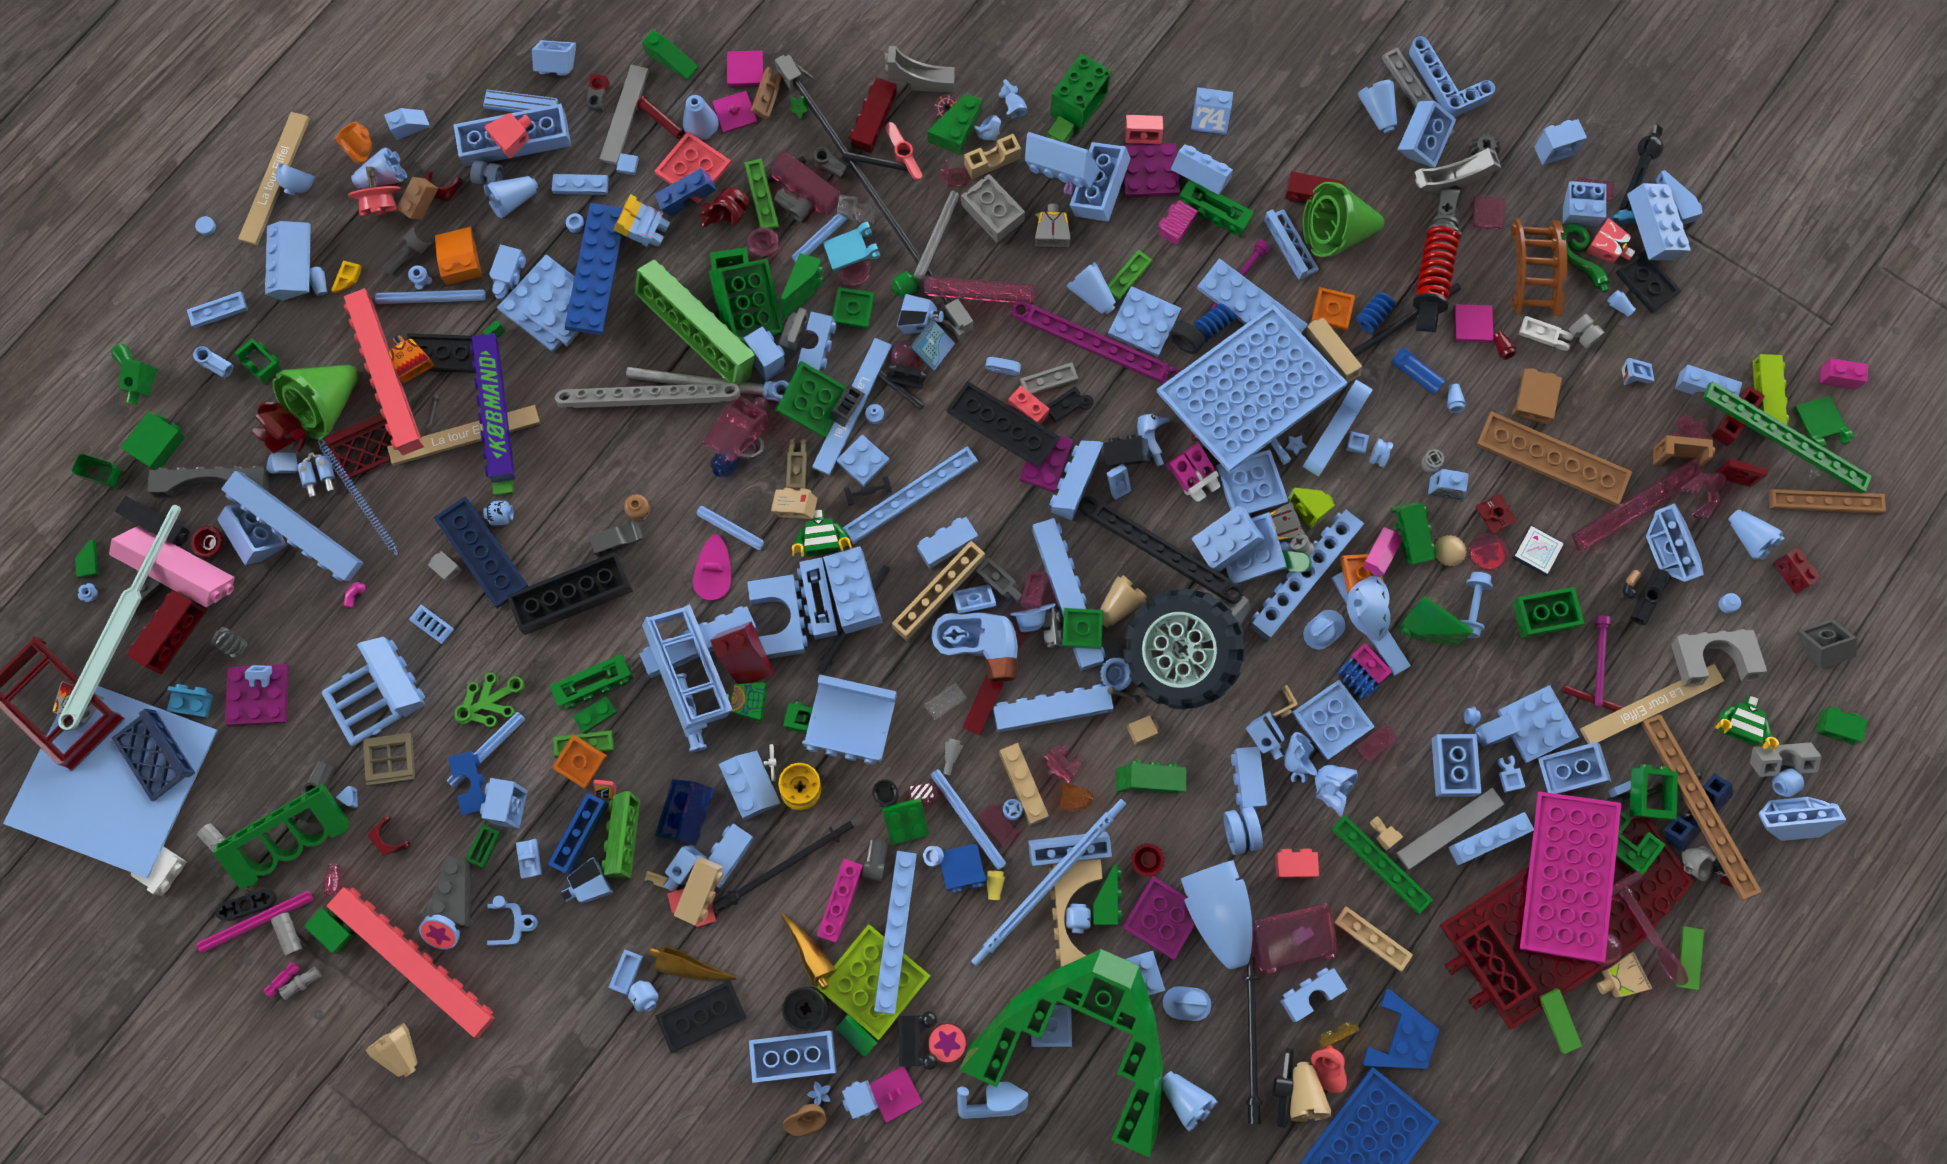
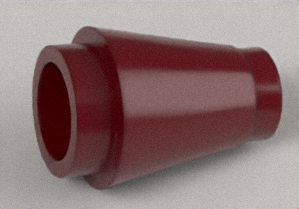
M1502 331L1493 335L1499 357H1502L1503 360H1508L1516 355V346Z

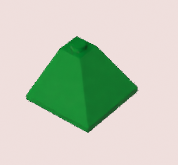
M1425 596L1409 611L1398 627L1406 637L1458 646L1474 631Z

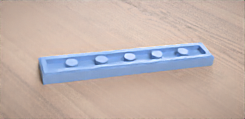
M1343 572L1332 577L1331 580L1346 604H1348V594ZM1360 599L1355 600V606L1360 607L1362 601ZM1389 631L1386 632L1380 641L1369 638L1383 662L1392 671V676L1411 666Z

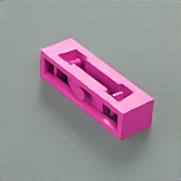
M846 859L843 860L817 937L838 944L863 872V865Z

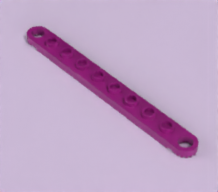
M1018 301L1012 307V316L1016 320L1159 383L1164 384L1169 381V374L1177 375L1181 372L1178 368L1169 366L1160 360L1034 305ZM1019 307L1025 308L1026 312L1024 313V315L1017 314L1016 309Z

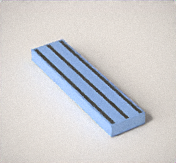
M486 90L483 106L485 109L520 112L558 104V99Z

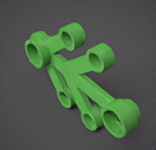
M487 673L484 677L485 683L479 701L473 705L474 695L480 692V686L475 682L469 683L463 705L458 706L454 712L455 720L461 724L476 721L485 724L489 728H494L498 723L494 716L489 715L486 717L476 712L484 709L502 714L506 718H511L515 714L514 708L493 703L512 692H522L525 687L524 681L519 677H512L508 680L506 687L490 695L492 686L497 683L498 678L494 673ZM490 676H494L492 682H488ZM516 683H520L518 689H514ZM476 685V690L472 692L471 687ZM511 709V714L506 715V710ZM467 711V717L462 718V713ZM493 718V724L488 725V720Z

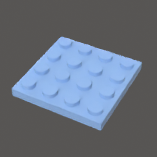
M545 255L499 304L497 309L554 353L561 346L562 342L525 317L523 312L557 272H560L573 282L575 276L548 255Z

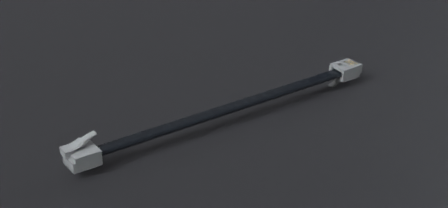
M782 55L775 59L777 72L781 74V78L789 90L792 92L797 89L800 95L804 97L809 108L842 154L843 151L849 152L803 86L802 75L808 77L811 81H814L813 77L801 66L797 65L790 55ZM845 159L918 265L921 256L858 164L855 161ZM928 267L925 276L946 305L945 315L949 321L943 320L941 323L950 329L960 340L965 337V334L973 330V320L958 298L951 301Z

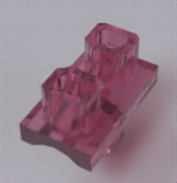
M1688 414L1680 415L1676 421L1680 431L1672 434L1679 437L1705 439L1708 436L1704 430L1707 422L1705 420L1693 421L1692 417Z
M1063 744L1058 747L1053 746L1045 755V758L1049 761L1047 765L1051 768L1048 775L1052 776L1055 773L1059 778L1063 776L1069 782L1078 773L1081 763L1075 758L1070 762L1065 758L1069 751Z

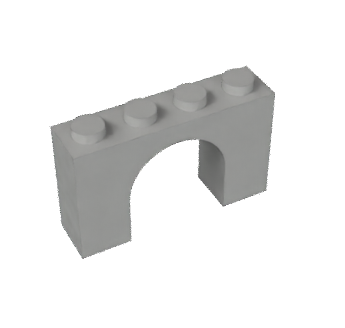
M1739 629L1734 632L1719 631L1710 634L1702 632L1697 635L1681 634L1676 637L1671 645L1683 686L1703 685L1707 680L1709 674L1703 658V651L1708 649H1719L1729 654L1736 664L1741 682L1761 680L1767 672L1754 630Z

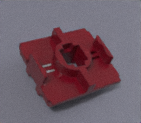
M1496 494L1475 507L1492 534L1500 532L1517 521L1510 510L1511 505L1506 504L1501 494Z

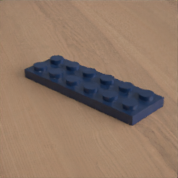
M466 496L434 517L439 527L497 609L508 602L506 595L529 587Z

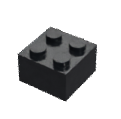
M1128 435L1125 440L1120 437L1109 438V442L1103 443L1106 466L1118 467L1121 464L1131 465L1151 462L1148 439L1142 438V435Z

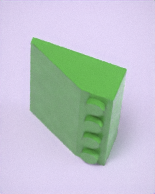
M630 791L613 795V800L609 802L611 818L607 821L606 831L609 832L608 840H605L604 843L606 860L602 861L601 867L606 877L631 879L640 799Z

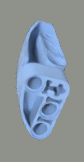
M1234 860L1181 878L1186 896H1188L1184 902L1198 931L1215 956L1228 969H1236L1247 965L1252 947V915L1244 880L1236 881L1239 875Z

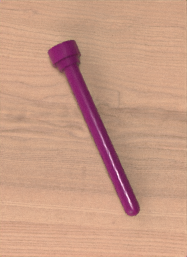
M1259 240L1254 246V253L1238 272L1245 277L1259 257L1266 255L1271 249L1265 241ZM1214 303L1212 308H1216L1218 304Z
M1609 616L1595 617V626L1599 630L1595 688L1596 707L1603 705L1606 637L1612 620Z

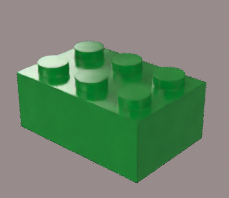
M1575 587L1522 596L1512 602L1521 640L1575 630L1585 624Z

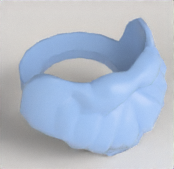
M996 115L987 117L980 127L974 126L977 136L986 141H995L1000 134L1001 120Z

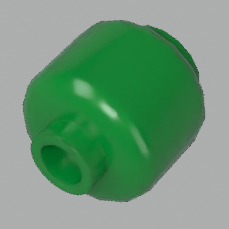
M905 271L892 279L893 285L891 290L895 296L898 295L904 299L905 294L913 295L917 292L919 283L913 273L910 274Z

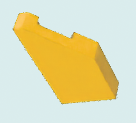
M343 260L331 291L336 294L355 285L362 266Z

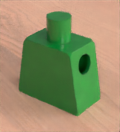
M122 358L119 389L127 392L125 403L137 405L139 395H150L157 368L141 361Z

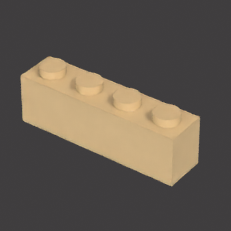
M1016 743L1001 749L999 755L1018 800L1022 804L1029 826L1048 819L1049 815L1019 744Z

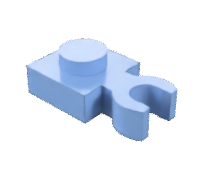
M1513 756L1508 757V765L1504 763L1503 758L1498 759L1499 766L1504 770V772L1499 773L1504 793L1525 788L1520 768L1514 769L1513 767L1515 764Z

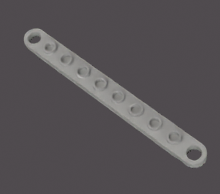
M734 383L565 389L555 395V400L561 408L716 403L735 401V399L740 397V390L738 385ZM729 390H730V391H732V390L734 391V392L731 393V394H726L727 391L729 392Z

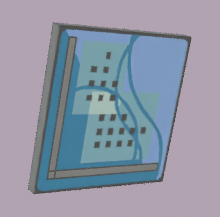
M931 319L911 344L910 348L932 371H935L956 343L934 319Z

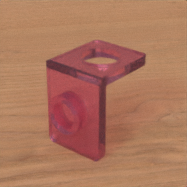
M947 159L944 160V168H941V179H945V186L966 185L965 168L947 169ZM954 173H959L962 179L956 182L952 180L951 176Z

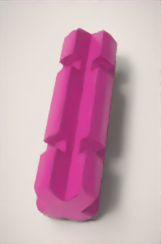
M290 962L286 966V970H283L271 982L272 984H269L264 989L265 994L269 997H274L278 993V989L285 986L292 978V975H295L300 970V967L295 962Z

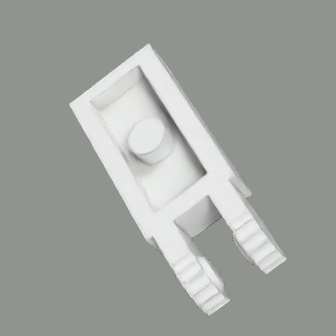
M1528 316L1524 317L1518 334L1552 347L1555 346L1557 349L1564 351L1569 350L1570 344L1558 340V337L1567 341L1573 339L1572 333Z

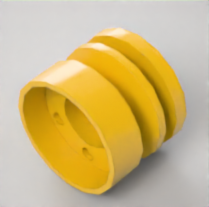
M804 763L791 764L783 770L778 785L781 799L791 809L799 811L807 810L814 806L821 794L820 778L816 770ZM799 785L803 786L801 793L798 792Z

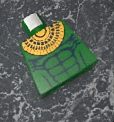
M766 683L733 685L732 694L726 693L732 707L731 714L762 723L767 692Z

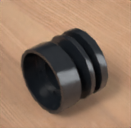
M802 987L791 991L785 997L782 1004V1015L785 1022L790 1028L797 1031H810L820 1027L826 1021L829 1014V1003L826 996L814 987ZM809 1003V1007L812 1008V1011L807 1012V1014H805L806 1010L803 1009V1006H806Z

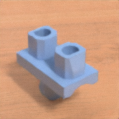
M537 839L517 842L516 848L521 878L542 875Z

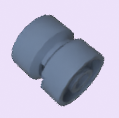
M475 160L470 172L471 182L484 185L490 182L502 181L503 166L494 163L488 165L485 161Z

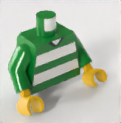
M815 510L813 521L805 522V527L800 529L795 539V544L792 546V556H795L794 554L798 552L801 553V557L804 556V553L805 557L843 551L845 546H849L850 549L852 546L846 532L838 523H833L831 518L824 519L823 510Z
M1747 696L1744 704L1737 703L1729 706L1719 714L1718 724L1715 726L1716 729L1720 728L1719 733L1752 746L1764 742L1763 748L1767 749L1770 746L1773 751L1779 745L1778 740L1772 736L1768 720L1766 719V713L1756 709L1759 701L1757 698Z

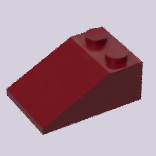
M752 621L717 633L710 640L718 659L737 684L753 683L775 674Z

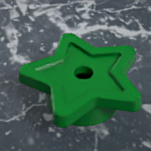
M792 96L790 98L792 103L790 112L796 113L799 119H802L804 112L809 111L808 104L803 96L799 99Z

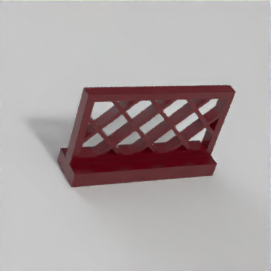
M381 413L324 438L332 454L336 457L335 460H338L337 463H340L338 466L342 465L339 469L344 468L341 473L346 471L345 467L348 461L357 464L354 472L348 474L344 479L347 477L351 479L391 461L390 455L387 457L379 456L382 446H391L384 443L388 431L382 428L388 423L386 419L384 420ZM376 430L384 432L380 442L371 439L373 432ZM356 439H366L363 450L354 447ZM370 441L379 444L376 454L366 451ZM341 446L349 447L346 457L339 456L336 448ZM352 449L362 452L358 462L349 459ZM365 453L374 456L372 464H362Z

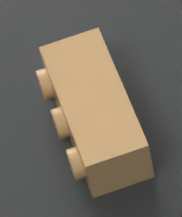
M703 857L695 861L674 913L675 917L693 925L705 921L708 915V910H706L708 904L712 903L716 892H714L715 887L720 884L723 878V873H721L723 866Z

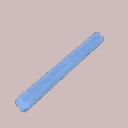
M485 290L375 294V302L377 304L486 300Z
M935 770L931 774V778L998 870L1006 865L1005 860L941 771Z

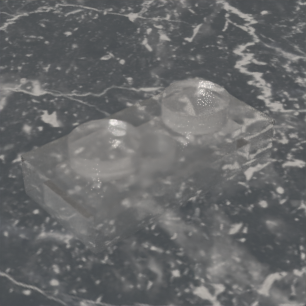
M955 682L925 703L924 707L934 721H937L964 702L967 697Z

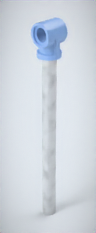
M628 367L626 377L630 379L677 385L728 383L725 379ZM784 380L777 382L766 381L765 384L743 382L738 387L740 393L763 395L765 400H773L779 403L783 395L778 393L781 390H786L789 383Z

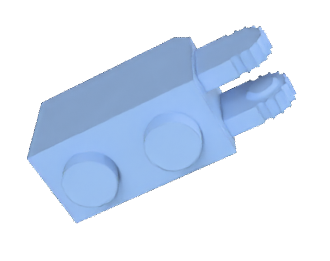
M501 244L489 275L494 282L492 292L497 300L502 301L508 294L509 289L513 290L515 284H518L520 279L519 273L521 268L525 266L526 258L521 250Z

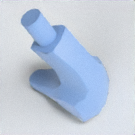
M1145 414L1138 418V436L1142 435V438L1148 439L1150 457L1154 458L1158 467L1164 463L1160 455L1162 451L1155 440V430L1159 426L1169 423L1170 419L1161 418L1153 414Z

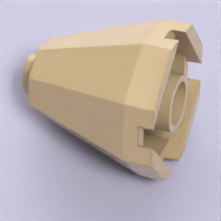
M405 1023L397 1026L366 1049V1052L372 1059L398 1077L402 1075L407 1077L416 1070L414 1066L417 1065V1059L409 1029Z

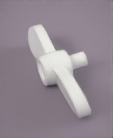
M769 744L770 759L769 761H764V765L771 767V781H775L774 767H776V759H774V746Z

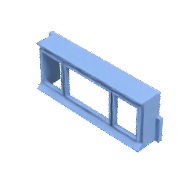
M690 604L680 609L646 617L642 627L684 733L688 734L706 728L707 723L727 717L732 711V707ZM684 617L690 633L662 641L656 625ZM693 639L710 682L682 690L665 647ZM713 688L721 709L693 717L685 697Z

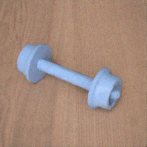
M1472 572L1470 579L1466 582L1468 586L1475 588L1469 619L1461 620V622L1474 630L1468 638H1479L1481 631L1485 628L1483 624L1476 622L1482 590H1490L1493 588V585L1491 584V575L1483 572Z

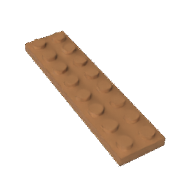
M1492 411L1488 415L1476 444L1479 448L1615 506L1620 504L1632 471Z

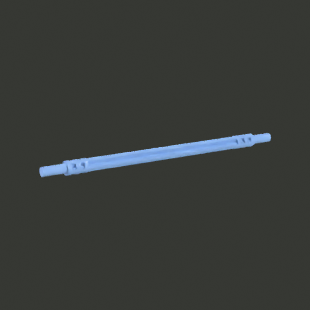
M1120 799L1108 813L1105 812L1094 826L999 929L993 933L987 942L983 944L984 947L971 960L975 966H978L990 952L993 953L1000 943L1004 941L1047 892L1114 821L1113 818L1127 804L1124 800Z

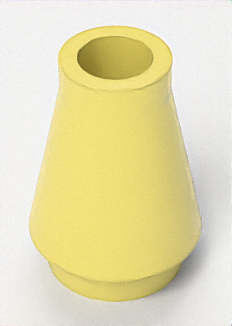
M988 871L985 876L988 899L1000 900L1005 880L1003 871Z

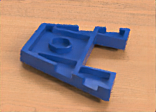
M1385 989L1380 1007L1400 1014L1388 1054L1367 1047L1361 1065L1427 1069L1439 1029L1394 992Z

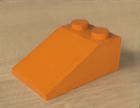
M471 227L435 235L440 276L447 286L483 277Z

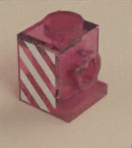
M933 782L909 785L911 800L921 798L922 806L930 805L931 801L939 799L937 787H933Z

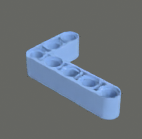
M1422 36L1416 37L1413 40L1409 49L1412 61L1438 104L1453 117L1479 107L1490 100L1495 91V85L1491 81H1482L1459 92L1429 41Z
M1358 380L1354 382L1340 408L1304 463L1303 468L1318 477L1320 476L1372 392V388Z

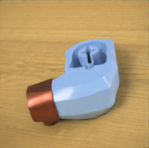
M975 612L965 614L948 613L937 619L932 630V640L940 653L946 655L971 654L985 656L990 682H1010L1017 679V638L1013 624L1007 617Z

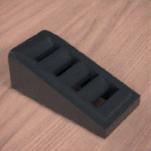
M849 384L831 411L829 418L845 427L865 394ZM848 393L851 394V395H853L854 397H856L857 400H855V399H853L852 397L848 396Z

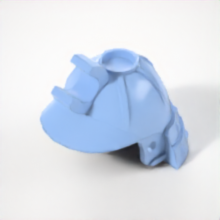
M1298 732L1291 736L1289 746L1284 755V766L1293 772L1291 775L1292 782H1296L1297 775H1300L1302 783L1307 782V774L1317 775V770L1309 760V755L1314 749L1310 744L1312 741Z

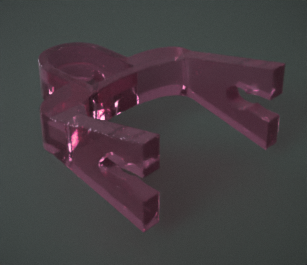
M1708 472L1700 473L1682 487V491L1688 492L1691 489L1692 493H1698L1703 484L1707 489L1708 502L1692 514L1693 517L1699 518L1701 516L1702 519L1708 520L1719 503L1718 491L1725 484L1724 474L1716 472L1712 474Z

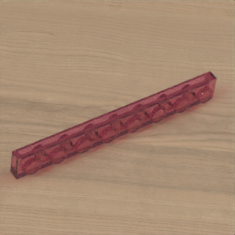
M1696 459L1688 461L1571 534L1576 549L1580 552L1586 550L1703 477L1699 461Z

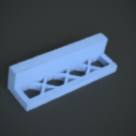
M1272 209L1266 212L1264 222L1298 280L1318 272L1319 268L1285 210L1283 209L1275 213ZM1282 216L1285 221L1284 226H1282L1278 217ZM1287 232L1292 233L1293 241H1291ZM1295 247L1302 250V256L1299 255ZM1304 262L1309 263L1312 269L1308 270Z

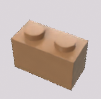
M412 177L396 209L410 219L422 220L438 187L425 178Z

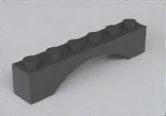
M216 466L214 469H207L205 467H195V469L177 467L176 470L160 467L157 470H149L147 492L155 498L175 497L182 491L198 484L209 482L226 483L234 471L245 474L269 492L270 473L262 466H252V468L234 466L233 469H226L220 466Z

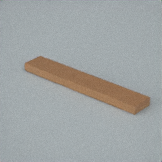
M1777 489L1768 491L1770 509L1884 514L1886 512L1885 494Z

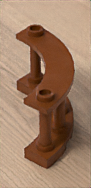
M1515 218V223L1511 225L1510 234L1516 246L1517 281L1515 296L1512 297L1511 305L1517 314H1521L1522 306L1548 307L1554 316H1562L1565 292H1562V283L1567 279L1566 241L1561 239V234H1564L1562 225L1559 220H1552L1551 226L1548 228L1522 227L1520 219ZM1524 234L1547 235L1549 240L1525 239ZM1526 246L1551 248L1553 258L1526 257ZM1526 264L1552 266L1554 268V277L1552 279L1526 277ZM1525 285L1551 286L1553 288L1552 298L1549 300L1524 299Z

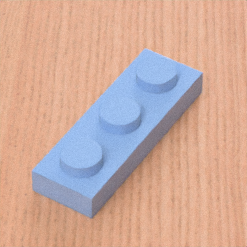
M553 174L552 192L553 194L607 195L609 178L607 175Z
M240 291L187 310L191 326L195 329L247 311L248 308L244 295Z

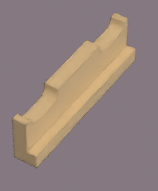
M647 871L644 881L650 880L654 882V885L666 888L663 884L668 878Z

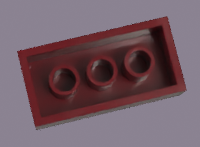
M172 590L164 598V603L153 613L149 624L141 630L136 642L131 644L126 656L162 675L207 610Z

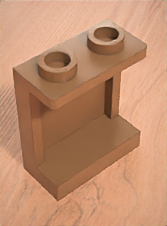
M1525 368L1520 374L1521 384L1512 416L1549 425L1555 416L1562 377H1558L1554 373H1542L1533 368Z
M1667 435L1653 447V465L1661 466L1673 456L1693 458L1694 468L1700 469L1714 457L1715 447H1713V440Z

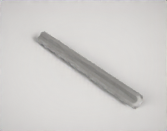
M955 191L950 192L914 273L916 278H924L960 195Z

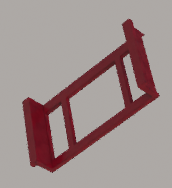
M33 636L32 640L0 670V688L36 653L39 652L44 658L5 696L0 692V708L56 764L73 771L125 718L121 714L112 711L97 695L93 694L88 706L92 703L103 716L63 754L52 742L64 729L58 725L46 737L10 702L49 663L74 687L79 679L45 646L47 643L42 638ZM71 715L64 719L65 727H68L74 721Z

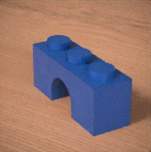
M699 168L657 192L655 196L661 210L672 216L686 208L684 205L686 199L693 196L702 199L716 191V187L710 174Z
M474 751L448 757L452 776L465 775L471 782L470 790L465 794L457 796L461 815L480 811L482 803H485L486 795L482 790V785H485L482 773H478L477 766H480L478 754L474 755Z

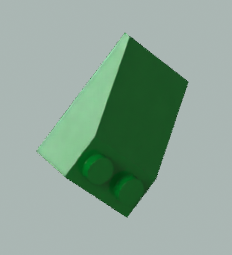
M799 253L781 297L782 318H788L812 298L818 288L822 287L824 277H822L823 267H821V259Z

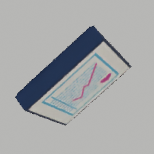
M1530 525L1512 558L1547 576L1565 543Z

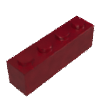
M876 77L874 83L870 84L869 96L864 99L862 104L863 110L856 117L855 129L852 128L849 134L852 147L871 154L897 95L896 83Z

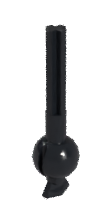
M1654 124L1651 135L1643 137L1638 143L1637 151L1641 157L1619 210H1631L1632 207L1627 194L1641 185L1651 160H1655L1663 152L1664 145L1660 139L1663 128L1658 124Z

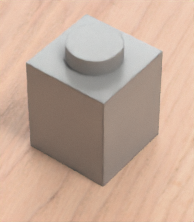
M442 551L439 554H435L428 564L448 584L463 571Z

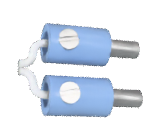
M314 452L309 453V456L297 465L302 487L307 488L309 498L316 497L314 486L317 485L312 463L306 462L310 460L311 456L316 458L315 461L321 482L326 483L328 492H334L332 480L335 479V475L330 464L331 461H328L330 458L320 454L315 455Z

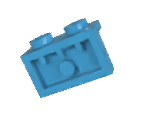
M176 684L175 687L168 686L167 690L171 692L167 708L168 712L208 718L213 695L208 693L207 689L195 687L194 690L188 689V686Z

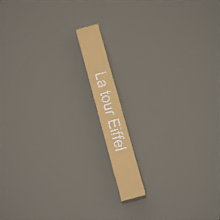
M294 112L290 113L238 239L240 242L258 246L282 188L276 181L278 164L291 166L310 118L308 116Z
M535 405L507 412L510 432L541 424ZM476 421L423 436L421 439L424 447L402 456L399 450L395 451L392 445L388 446L391 463L394 466L482 441L480 431L483 430V424Z
M1713 664L1707 667L1709 677L1703 685L1683 686L1682 680L1582 727L1580 731L1588 744L1598 743L1724 682V679L1716 665Z

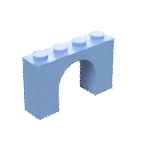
M793 575L748 581L749 598L752 605L780 602L786 605L791 612L790 622L782 632L759 637L768 659L805 653V647H808L806 635L803 636L802 629L805 628L804 617H800L799 610H803L801 598H797V592L800 591L799 581L795 580Z

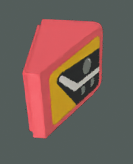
M594 780L595 796L597 798L613 799V795L616 794L617 785L612 781Z

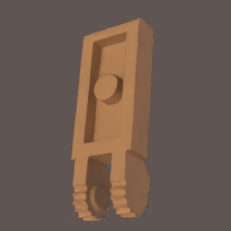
M767 67L764 71L751 112L765 120L770 117L782 77L780 73H776L771 82L772 69L770 67Z

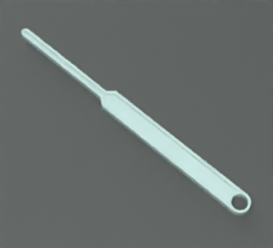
M173 505L169 510L133 584L129 589L122 592L58 719L60 728L70 731L78 726L142 599L140 590L181 511L179 506ZM71 715L74 719L73 724L70 727H65L64 719L66 716Z

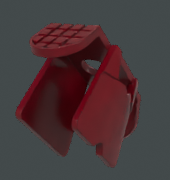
M278 402L261 403L257 407L258 414L255 418L263 426L252 429V433L260 441H263L265 443L264 446L274 454L297 441L296 453L299 454L308 434L301 426V422ZM289 434L291 437L286 439L284 436Z

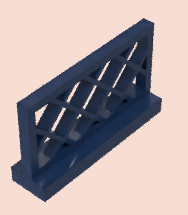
M144 709L139 713L140 716L114 735L112 740L149 799L155 801L182 779L191 777L195 774V771L157 711ZM141 722L145 725L144 734L137 733L138 725ZM126 734H130L128 746H124L120 740ZM136 735L143 736L141 748L134 747ZM149 737L155 740L154 750L146 749ZM133 749L140 750L138 762L133 761L131 758ZM146 751L153 752L151 764L143 763ZM158 753H162L165 756L164 766L156 765ZM143 765L150 766L148 778L143 777L141 774ZM156 767L163 768L161 780L153 779ZM168 769H173L177 775L171 781L166 780ZM153 781L160 782L159 790L156 793H153L151 790Z

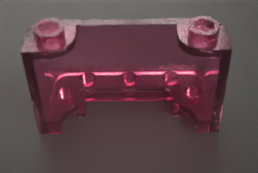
M1330 903L1252 921V945L1259 971L1265 970V973L1268 974L1276 972L1279 966L1322 956L1324 960L1335 958V953L1339 951Z

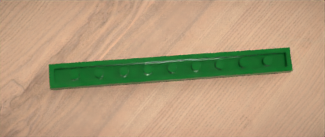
M1712 381L1707 385L1702 397L1704 401L1857 492H1866L1872 477L1871 475Z

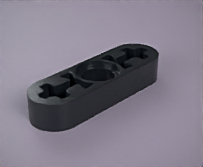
M263 889L223 902L216 908V916L223 921H232L268 909L276 903V894L271 890ZM265 895L270 896V899L267 900V903L256 902V900H261L265 898ZM247 899L250 900V909L243 911L241 908L242 902ZM226 908H236L237 910L228 912V916L223 915V912L226 911Z

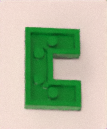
M1621 811L1616 858L1637 875L1643 876L1665 844L1648 832L1638 845L1635 846L1621 835L1632 820Z

